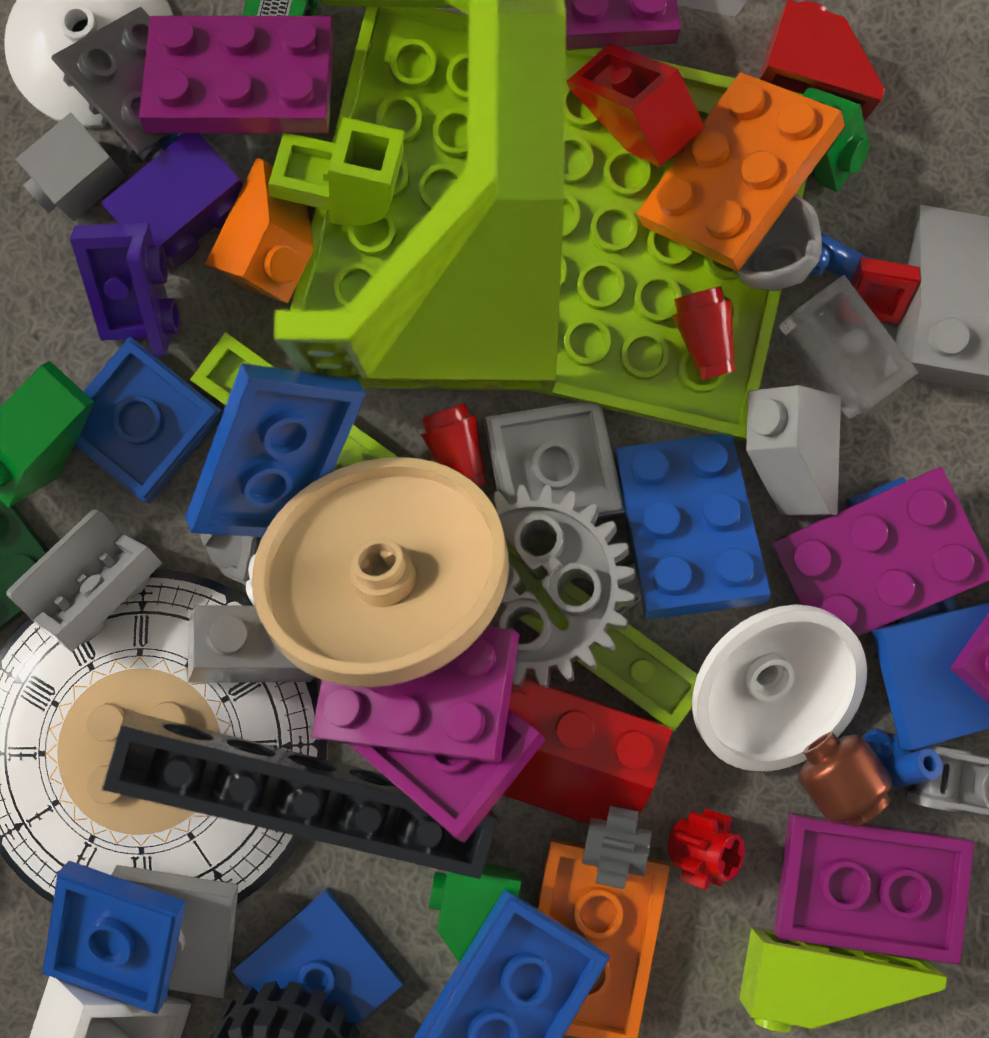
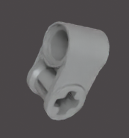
M933 744L915 749V751L921 749L934 750L942 760L943 769L938 778L915 784L914 790L907 791L906 800L908 802L951 812L968 811L989 815L988 755L971 753L969 750L941 744Z

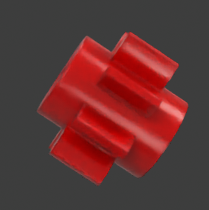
M705 809L703 814L691 811L689 819L683 818L675 824L668 840V855L672 860L673 866L683 869L680 881L707 890L710 883L721 887L723 880H732L737 875L743 863L745 847L739 833L729 830L732 820L730 816Z

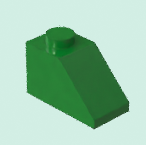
M51 361L40 365L0 407V501L8 508L56 480L63 473L94 404V401Z
M485 863L480 879L452 872L441 873L435 871L428 909L440 911L437 932L459 963L504 889L519 897L521 886L520 869Z

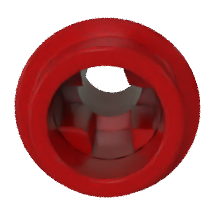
M722 286L674 299L677 314L672 315L696 369L698 368L700 379L704 380L736 371L734 363L731 299L725 300Z
M465 402L421 418L425 433L420 435L437 463L463 474L478 487L488 483L484 473L485 467L476 414L469 415Z

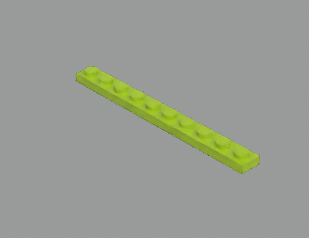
M225 332L190 380L226 405L241 363L266 367L273 366ZM352 425L333 471L357 462L397 456L355 425ZM506 542L509 563L523 581L526 588L525 592L529 591L535 596L559 630H567L569 622L548 597L542 584L543 579H535L511 544ZM570 581L563 586L561 591V600L570 606H581L592 598ZM532 614L519 617L521 621L541 634L543 620L540 617ZM628 624L627 630L609 627L606 633L615 645L614 651L610 652L595 645L590 650L597 666L594 670L587 667L579 659L576 661L664 725L672 728L675 732L692 708L693 690L698 674Z

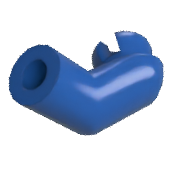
M821 233L822 253L819 262L809 275H820L825 269L850 282L860 257H869Z
M872 729L863 737L891 773V786L898 788L934 780L942 773V760L934 750L921 749L911 752L910 750L901 749L898 737L895 734L887 735L882 729Z

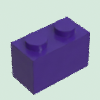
M184 133L102 201L101 204L119 224L149 222L154 245L162 246L165 250L167 265L171 264L173 267H176L188 261L199 248L198 240L215 226L218 229L223 228L243 184L200 133Z

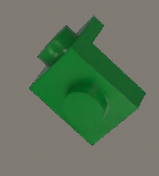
M808 88L802 96L842 111L845 126L813 169L816 181L827 189L838 192L850 173L855 174L861 169L869 152L870 144L867 139L861 105L816 88Z

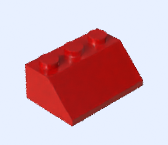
M527 677L522 688L516 687L512 681L509 709L540 732L546 740L502 795L589 825L591 817L607 821L610 806L638 811L639 817L655 787L673 729L660 721L550 684L548 688H543L538 680Z

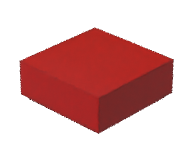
M860 257L843 297L842 314L900 324L921 282L920 267Z

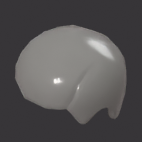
M798 194L793 196L740 271L733 270L734 274L740 277L742 283L758 290L779 291L802 283L819 262L822 253L821 229L815 208Z

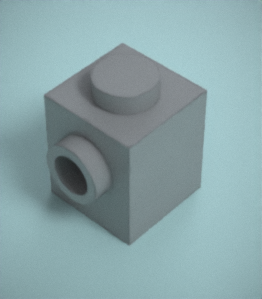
M71 112L15 159L31 177L23 186L48 213L58 207L72 221H76L127 177Z

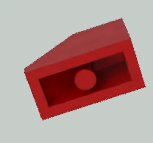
M791 0L786 1L775 23L759 79L800 94H804L808 88H816L861 105L863 119L866 121L881 102L885 88L846 18L829 12L825 6L816 2L802 1L798 3Z
M609 43L566 81L571 91L626 151L659 167L668 160L678 156L685 149L686 144L705 128L679 69Z

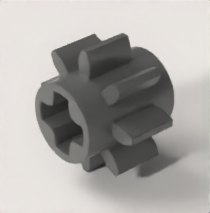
M610 806L607 821L591 817L582 864L598 867L595 883L625 889L628 874L644 878L652 830L637 827L638 811Z

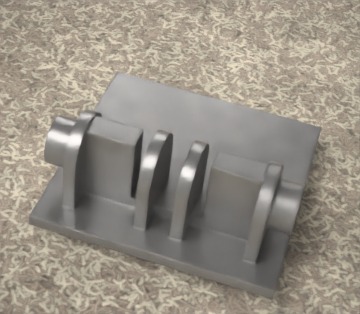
M140 6L55 53L51 59L65 74L63 81L66 85L75 87L90 104L89 110L94 115L100 113L103 116L101 123L107 129L113 127L116 130L115 133L128 146L126 151L131 156L139 155L143 161H147L160 150L161 145L158 141L171 133H145L139 119L150 16Z

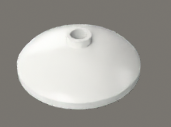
M16 0L9 15L5 31L6 61L15 84L25 98L46 116L60 122L71 112L84 128H103L104 125L101 123L103 116L100 113L94 115L89 110L90 104L75 87L66 85L63 81L65 74L51 59L52 55L140 6L149 16H174L167 0ZM88 20L85 29L79 32H72V28L77 22Z
M807 605L780 606L749 617L731 629L714 646L706 657L696 678L692 698V711L701 738L718 758L744 770L774 771L808 760L803 754L804 749L828 732H833L838 737L851 722L859 708L867 681V663L863 647L855 633L842 620L830 612Z

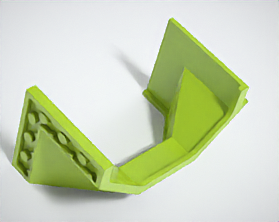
M321 0L322 6L457 8L469 16L467 162L460 177L353 301L340 309L332 311L275 310V340L300 371L357 379L363 389L553 391L557 367L564 218L565 1Z

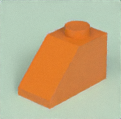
M256 158L205 265L252 292L288 304L314 250L308 205L270 197L268 183L273 166L264 159Z

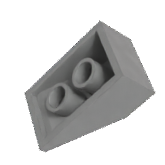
M918 205L908 265L920 267L921 282L901 323L898 324L890 375L989 392V217Z

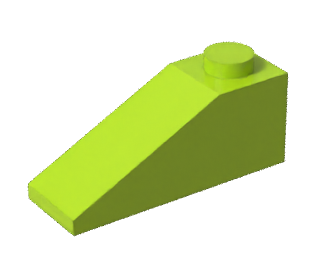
M751 927L739 1000L749 1016L754 1018V1022L757 1025L776 1032H790L792 1025L814 1029L945 990L947 976L926 960L779 939L773 931Z

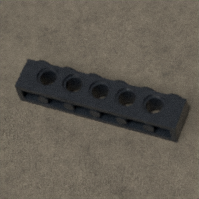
M128 710L121 724L102 787L103 791L477 879L481 878L498 820L497 816L490 810L465 843H463L381 773Z

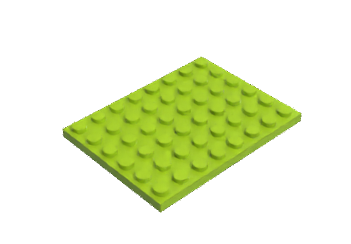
M366 7L332 143H336L342 117L405 131L404 153L390 209L386 216L377 222L358 226L334 224L330 222V210L316 207L311 225L314 250L297 283L290 310L332 311L348 305L462 174L467 162L469 16L432 7ZM603 48L565 50L564 218L556 382L553 391L531 392L574 402L592 403L602 406L603 409L713 435H726L733 437L735 440L745 441L747 440L748 391L759 390L782 290L769 291L751 288L741 282L740 277L734 274L733 269L642 225L636 213L678 156L668 160L659 167L626 151L577 98L566 82ZM659 61L679 69L702 122L705 121L735 80L732 77ZM806 180L796 192L801 198H803ZM722 286L725 300L731 299L734 363L736 371L701 380L698 368L696 369L672 315L677 314L674 299Z

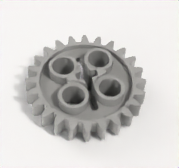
M520 485L517 492V502L508 504L505 497L497 491L494 493V502L506 542L511 544L533 577L537 580L543 579L542 584L548 597L569 622V627L565 631H561L556 627L535 596L529 591L525 592L526 588L523 581L510 563L504 596L487 627L512 629L514 622L521 616L532 614L540 617L543 620V629L536 641L529 644L518 643L513 684L516 687L522 688L530 671L535 672L543 688H548L551 670L559 668L568 682L574 681L572 663L579 659L592 670L597 667L590 651L595 645L610 652L614 651L615 645L606 633L609 627L627 630L628 621L616 612V607L634 605L635 597L634 594L619 589V585L634 580L635 574L634 568L616 566V563L623 560L629 554L628 546L626 543L608 545V542L617 532L615 523L610 521L595 527L594 524L599 515L598 506L593 503L581 513L576 512L577 497L575 492L570 491L562 502L557 504L555 503L551 486L545 485L539 500L531 501L525 485ZM546 530L557 536L554 548L543 556H533L525 551L527 539L537 531ZM574 578L589 580L594 585L592 598L581 606H570L561 600L563 586Z

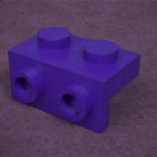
M149 222L74 226L70 241L100 340H122L129 337L132 339L148 338L154 357L167 356L171 335L178 334L180 330V312L177 300L167 297L164 285L168 278L167 258L164 248L154 245Z

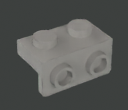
M94 509L7 590V596L46 634L70 652H73L80 644L92 640L101 632L106 624V618L126 599L136 596L147 586L150 575L162 562L147 546L122 534L103 512Z

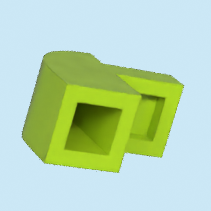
M342 117L336 143L292 133H283L268 183L270 197L330 210V222L334 224L358 226L377 222L385 217L390 209L404 153L405 131Z

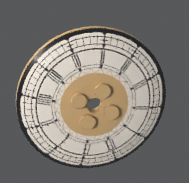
M156 569L150 575L147 586L139 594L126 599L106 618V624L101 632L92 640L80 644L73 652H70L46 634L29 617L15 630L1 648L0 854L18 877L44 899L53 904L57 873L68 861H72L110 875L117 865L239 884L237 904H239L272 878L297 848L303 837L102 790L118 733L127 710L328 760V741H321L311 737L320 692L315 677L311 682L188 683V622L194 605L254 606L249 597L219 581L197 574Z

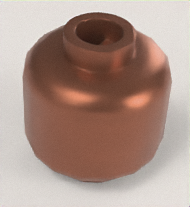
M828 732L804 749L803 754L808 761L802 766L798 774L799 783L824 817L831 823L847 822L851 827H858L872 820L889 805L891 799L887 793L892 785V775L867 741L861 736L853 734L838 739L833 732Z

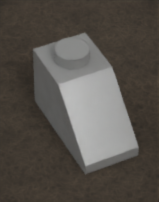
M800 385L748 391L746 451L780 515H837L841 396Z

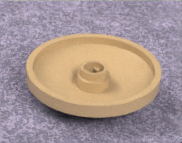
M386 457L357 462L326 474L301 490L278 512L263 535L256 552L252 571V595L260 621L273 643L295 666L321 680L353 687L388 686L406 682L439 669L465 651L482 634L494 617L504 596L509 571L508 549L503 527L493 504L485 493L463 474L442 464L418 458Z

